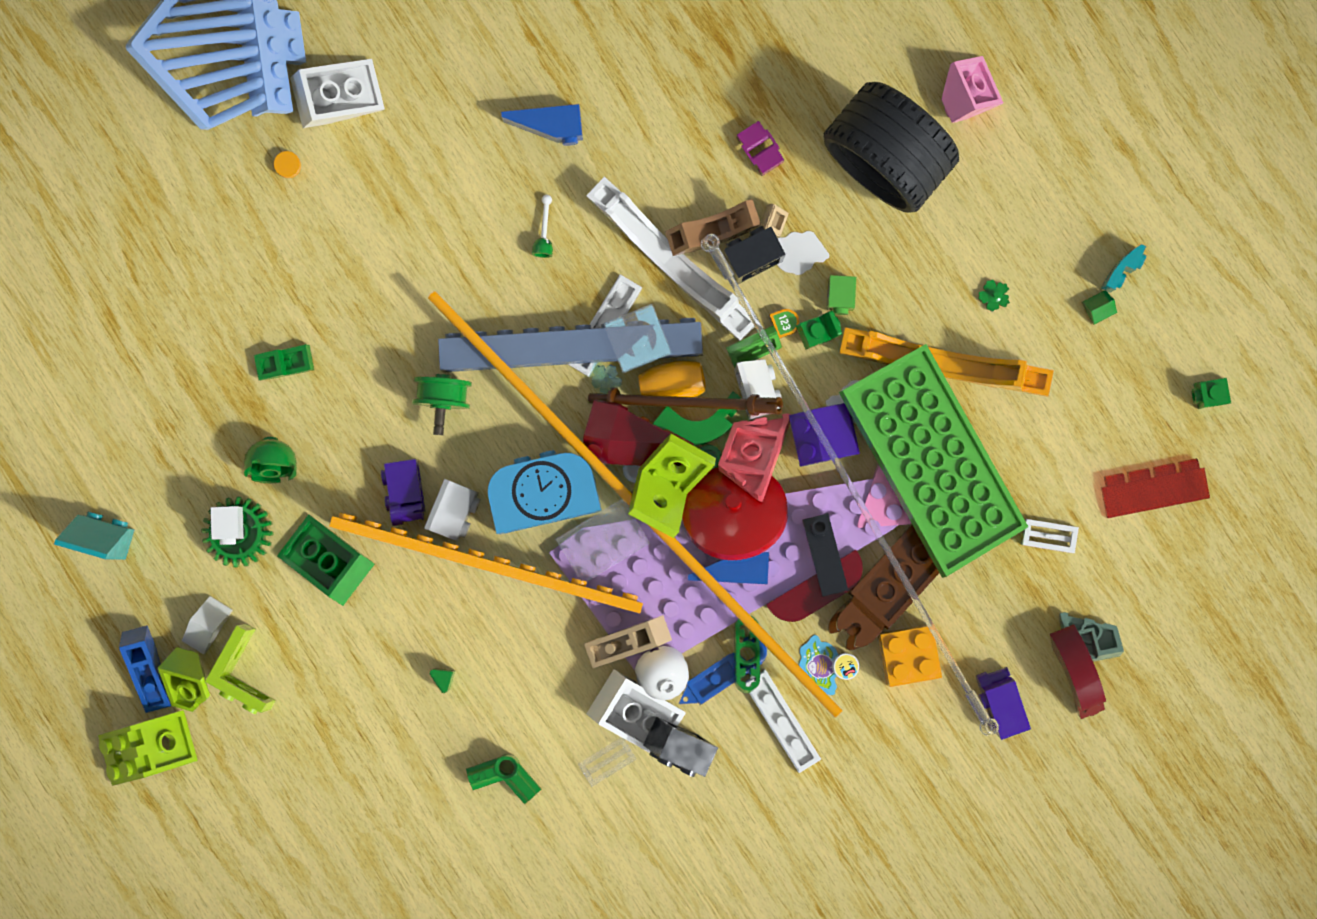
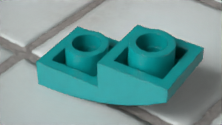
M1141 244L1125 255L1111 270L1101 289L1109 293L1116 290V288L1120 289L1126 278V274L1123 273L1124 271L1132 273L1137 268L1141 269L1147 256L1143 254L1146 246Z

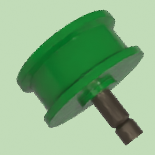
M435 374V377H414V382L417 383L416 399H412V404L435 409L433 435L443 436L446 410L470 409V404L466 403L467 388L472 387V382L451 379V375Z

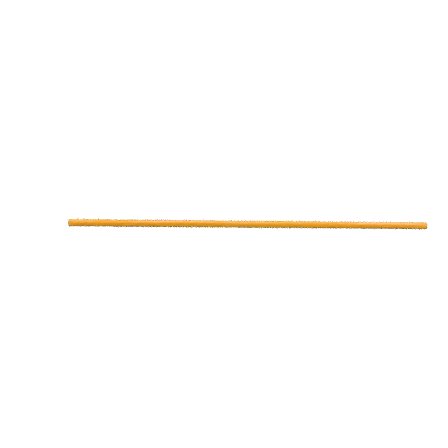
M436 291L432 292L428 299L630 506L632 493ZM648 525L835 718L843 711L675 537L672 538Z

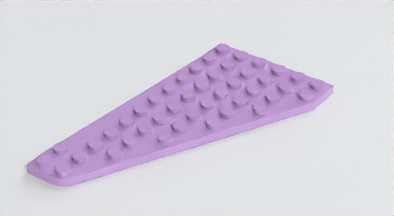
M874 479L786 493L788 506L786 527L776 543L764 551L769 552L768 585L718 583L749 614L816 574L802 522L803 519L826 513L829 514L840 559L854 550L861 549L897 527L898 525L880 526L878 521L870 520L864 528H858V520L861 513L865 510V501L870 488L871 495L876 499H881L886 495V487L881 483H876L871 487ZM896 504L890 505L886 510V515L891 520H897L902 515V509ZM638 519L582 528L549 552L570 582L572 578L586 581V587L596 589L597 585L613 589L612 594L621 597L623 592L638 596L637 601L643 603L641 613H636L582 598L608 635L663 615L672 640L660 646L673 647L684 653L738 620L736 615L703 581L688 580V574L693 573V571L646 523ZM683 519L681 520L679 533L675 538L703 567L723 560L712 557L698 549L689 539L684 528ZM655 647L649 650L650 652H653L655 650H659V648ZM649 650L625 658L635 670L639 658Z

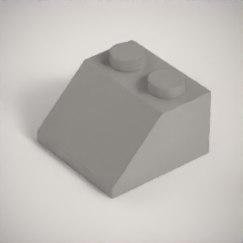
M444 479L424 528L459 541L460 537L465 538L471 524L467 522L471 512L475 514L480 503V499L477 498L478 492Z

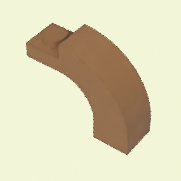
M747 200L716 215L680 223L665 231L672 255L676 256L732 240L751 232L750 229L761 224L753 200Z

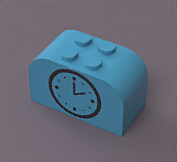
M555 450L540 453V458L531 460L529 456L514 459L513 465L499 469L492 476L488 485V498L496 534H506L601 512L602 508L596 481L589 464L576 454H557Z

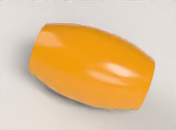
M673 361L651 367L638 376L641 395L697 397L706 391L704 372L700 362Z

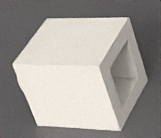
M211 507V535L213 540H220V545L236 544V539H244L243 507Z

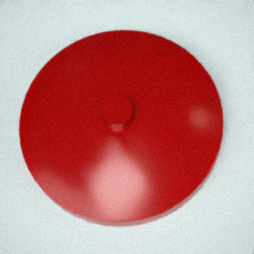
M719 467L711 469L687 494L682 515L684 528L692 543L712 557L723 560H742L757 556L774 545L786 527L788 506L785 492L780 483L771 476L763 501H758L721 473Z

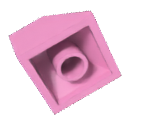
M983 56L956 61L950 64L942 102L945 106V112L952 123L969 119L1003 104Z

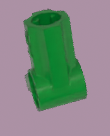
M504 754L498 758L466 768L472 790L504 780L524 805L542 790L513 754ZM503 760L513 762L514 771L507 774L501 770L500 764Z

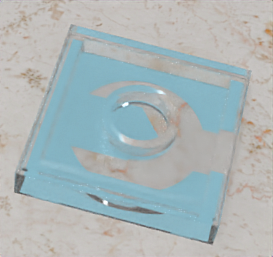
M653 304L603 323L623 373L672 354Z

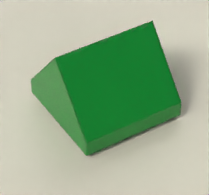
M1106 290L1082 301L1093 325L1117 313L1115 299Z
M435 668L430 671L429 674L441 693H446L450 690L456 670Z

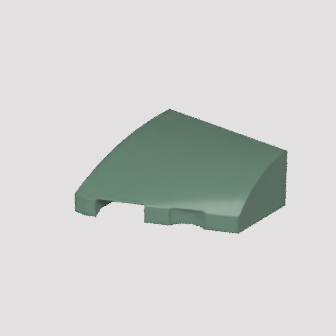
M1065 612L1059 614L1061 629L1073 624L1075 625L1093 662L1120 657L1124 652L1117 626L1107 623L1099 624L1088 618L1083 620L1068 616V613Z

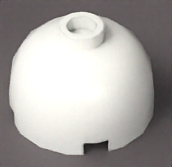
M660 646L658 647L659 650L653 652L649 650L639 658L635 667V674L638 684L648 696L664 701L680 695L687 685L689 672L687 662L680 651L673 647Z

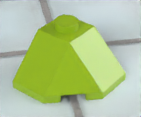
M176 647L158 667L171 706L193 712L210 696L208 685L205 682V673L198 653Z

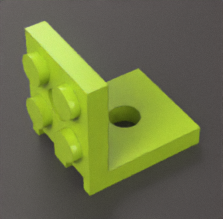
M670 434L638 469L628 514L674 538L679 533L687 494L715 466L716 458ZM679 462L684 465L677 466L674 463ZM654 501L658 502L661 505V508L658 507Z
M248 624L236 625L205 682L219 689V695L230 701L236 699L244 703L242 708L253 714H257V712L263 713L271 710L276 700L230 675L256 630Z
M184 710L98 735L100 741L99 749L104 756L107 766L106 774L112 786L149 777L198 761ZM163 736H166L170 741L168 750L162 746Z

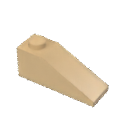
M662 615L584 643L592 667L596 668L658 647L671 641L672 638Z

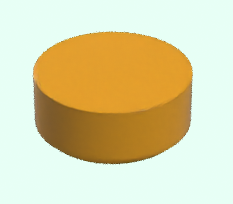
M283 151L276 156L274 168L281 177L293 178L301 170V161L295 153Z

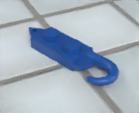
M748 636L742 642L748 641ZM760 641L761 665L766 659L767 647ZM734 653L728 654L688 681L679 704L698 703L702 705L735 683ZM754 665L750 667L740 666V669L746 668V674H748L749 669L754 668ZM684 697H687V702L683 700Z

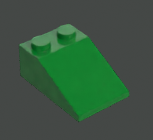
M309 514L277 555V557L316 588L342 606H344L375 565V563Z

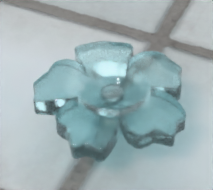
M610 364L605 368L604 365H597L593 369L594 376L591 383L594 388L600 387V392L608 394L612 387L618 388L622 385V379L615 377L618 374L616 366Z

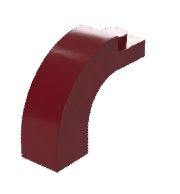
M1073 624L1050 633L1053 651L1069 681L1076 712L1080 719L1094 716L1104 711L1106 697L1098 672L1075 625Z

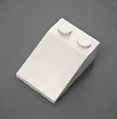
M372 59L299 69L290 77L302 128L326 125L385 109Z
M766 360L745 361L736 364L734 371L742 399H748L751 394H758L760 397H781L779 389L774 390L772 380L776 379L772 364L767 365ZM746 410L749 420L769 415L767 413H760L758 416H752Z
M613 669L586 714L599 725L650 753V750L643 746L656 716L678 726L685 712L666 700L653 699L646 694L636 681Z

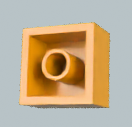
M933 625L895 630L878 635L887 686L894 687L942 678Z

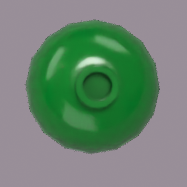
M265 437L253 444L246 452L244 476L247 477L249 474L252 481L259 483H281L280 478L287 476L288 481L292 480L297 474L295 453L289 445L278 440V438Z

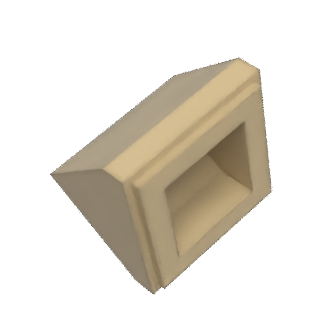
M771 203L766 206L759 227L764 226L765 229L772 227L776 236L780 237L789 213Z

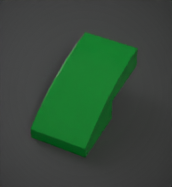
M307 344L254 355L259 381L314 371L310 345Z

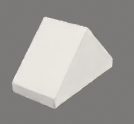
M210 596L190 619L182 641L205 655L233 610Z

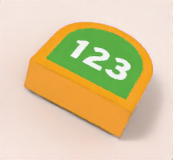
M782 309L769 314L779 339L796 332L799 317L793 310Z

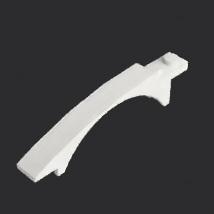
M604 177L586 195L646 256L739 341L743 340L758 324V321L739 304L738 297L714 281L684 254L673 256L668 239L644 216L630 198L618 190L607 178Z

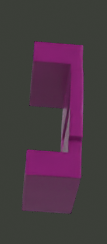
M759 121L737 134L736 138L740 144H743L741 146L753 166L757 165L761 176L784 162V158L778 151L780 147L768 129L765 130ZM767 139H771L772 145L751 157L749 154L750 150Z

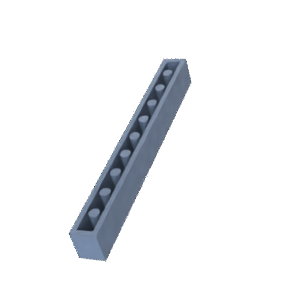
M682 318L680 323L669 324V320H658L671 353L656 359L703 356L701 322H696L695 318ZM643 321L627 322L628 327L607 328L606 325L610 323L601 324V328L591 329V325H576L575 330L566 331L565 327L556 326L549 327V332H539V328L523 329V333L513 334V330H499L497 335L489 336L484 331L476 332L510 368L620 361L619 359L626 353L635 357L632 347L644 335L648 337L652 350L657 341L656 332L653 329L655 325H643ZM460 333L445 334V338L438 339L440 371L459 372L496 369L466 337H461Z

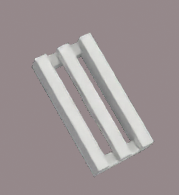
M1025 519L1028 528L1023 530L1021 545L1075 553L1079 527ZM1031 526L1072 533L1071 537L1031 531ZM1029 536L1070 542V546L1065 547L1029 541Z

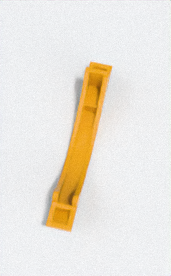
M845 327L840 354L889 365L922 345L899 340L874 331L867 332ZM928 347L945 378L1049 397L1054 370L1029 366L1027 361L979 357Z

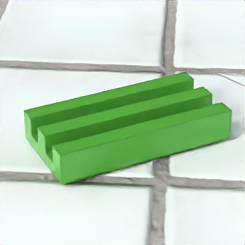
M771 326L726 347L735 368L737 363L755 361L782 348L775 327Z

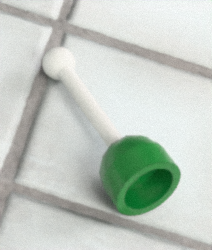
M550 195L542 197L544 207L541 237L532 246V255L535 257L550 258L553 256L552 243L546 238L549 204L552 202Z

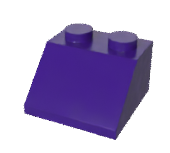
M845 403L789 415L800 467L860 454L853 419Z

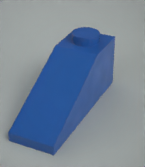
M579 104L501 112L504 123L557 143L562 142L564 146L576 145L578 141L583 140Z
M763 552L757 556L742 560H720L704 568L717 582L768 585L769 552ZM694 572L688 574V580L702 581Z
M148 625L122 632L119 650L145 713L170 707L171 703L158 667L161 665L159 655Z

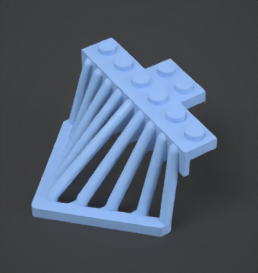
M161 0L126 44V50L202 130H209L251 110L252 116L255 117L264 113L288 114L293 112L286 64L301 65L306 63L299 12L278 9L277 0H221L180 7L174 6L177 2L187 3L195 0ZM225 10L237 12L235 15L161 24L164 18L172 20L178 17ZM226 26L240 29L148 40L151 35L161 36L167 33ZM215 43L242 44V47L167 60H157L149 52L152 50ZM226 60L244 61L242 65L182 80H175L168 73V70ZM234 77H247V81L200 99H193L185 91L186 89ZM249 93L248 100L212 117H209L203 110L209 106Z

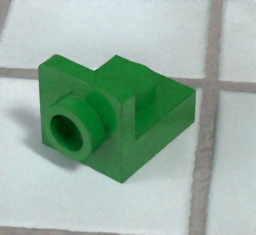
M832 310L796 325L805 350L842 335L840 321Z
M1227 378L1194 383V389H1192L1191 394L1194 404H1197L1198 409L1231 404Z

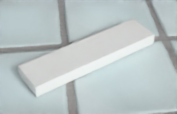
M619 275L591 321V329L601 328V324L612 323L622 318L624 320L641 292L642 287ZM597 363L568 365L589 377Z
M761 671L758 687L749 694L798 773H801L820 761L821 758L767 671ZM750 678L745 681L746 686L749 687L751 682H754V679Z

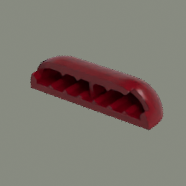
M857 550L840 559L848 591L858 584L862 576L863 564ZM815 574L767 603L766 606L778 619L796 622L808 617L848 591L822 597L817 575Z

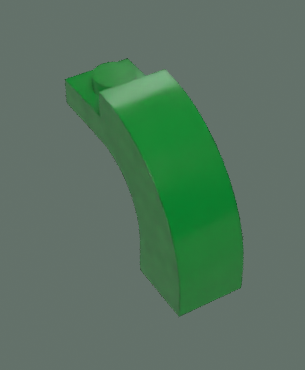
M734 391L728 396L730 399H741ZM666 407L654 421L653 425L661 429H668L694 443V445H702L724 435L733 426L725 418L727 415L732 418L738 410L718 409L708 419L690 421L682 418L670 407Z

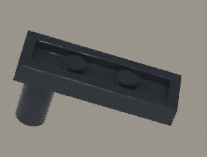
M826 513L803 519L802 522L822 597L848 591L829 514Z

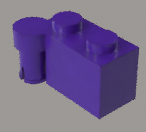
M412 459L385 463V470H381L383 486L387 485L389 496H385V506L387 512L390 511L392 526L404 525V522L424 520L423 512H426L419 461Z
M1007 667L988 674L983 672L976 675V680L982 693L979 694L983 709H988L990 718H987L989 729L992 734L996 733L1001 740L1031 730L1016 682L1012 677H1009L1010 672Z

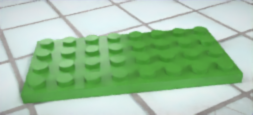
M927 344L839 392L942 578L949 576L1028 528L1026 521Z

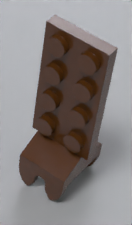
M912 524L849 592L852 597L830 619L828 624L829 634L845 629L846 633L850 635L846 641V650H855L867 646L877 638L884 627L889 629L939 574Z

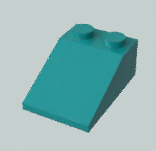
M88 511L87 515H77L55 539L54 545L102 559L126 560L135 529L128 528V522L118 519H112V523L102 520L103 515Z

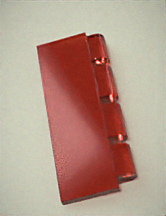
M1195 458L1178 462L1179 472L1176 470L1175 463L1154 466V477H1151L1149 468L1127 472L1128 482H1125L1123 473L1104 476L1106 487H1101L1106 517L1113 518L1209 499L1210 494L1205 467L1200 468L1199 461Z

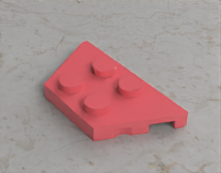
M782 414V418L767 420V417H763L753 421L745 420L733 423L718 464L719 471L758 501L762 502L790 425L789 415L791 414Z

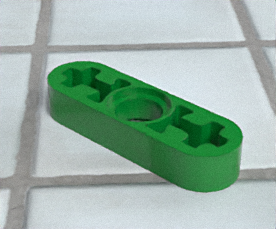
M738 619L734 626L735 685L739 691L750 693L760 683V641L750 631L748 641L740 643L739 639H745V631L740 629L743 623ZM743 647H749L753 650L754 658L751 661H745L741 658L740 650ZM754 665V668L749 669V678L754 679V682H751L749 687H747L746 683L741 681V678L746 674V668L740 669V666L750 667Z

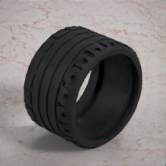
M881 82L865 83L850 100V103L845 106L841 114L834 119L833 123L823 133L824 144L827 150L850 176L886 204L906 213L917 212L932 195L933 191L942 183L941 181L948 176L950 171L959 162L958 148L946 130L909 97Z

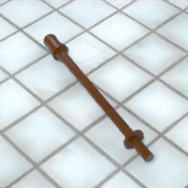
M612 387L608 394L589 393L588 395L589 403H593L597 399L621 405L747 410L752 416H758L760 413L780 415L782 409H777V407H783L781 397H760L758 394H751L748 399L621 394L618 388Z

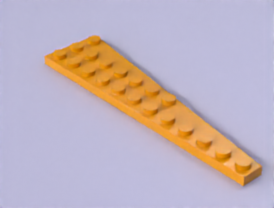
M341 512L339 516H332L329 527L641 613L643 603L637 601L638 596L623 592L622 597L612 594L613 589L601 585H597L596 589L586 587V581L572 578L571 582L561 580V574L547 570L546 574L543 575L535 572L536 567L522 563L520 568L509 565V559L495 555L494 559L490 560L483 558L485 553L469 548L468 553L459 551V545L443 541L441 546L432 543L433 538L418 534L417 538L406 536L408 532L406 530L391 527V531L381 529V523L365 520V524L356 521L357 516Z

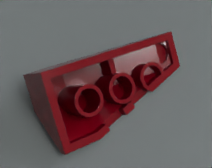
M597 399L593 402L583 438V444L602 463L641 466L670 434L694 446V443L670 430L661 429L651 424L649 419L643 416L640 418L627 411L628 408L621 404ZM679 462L674 463L677 466L684 465Z

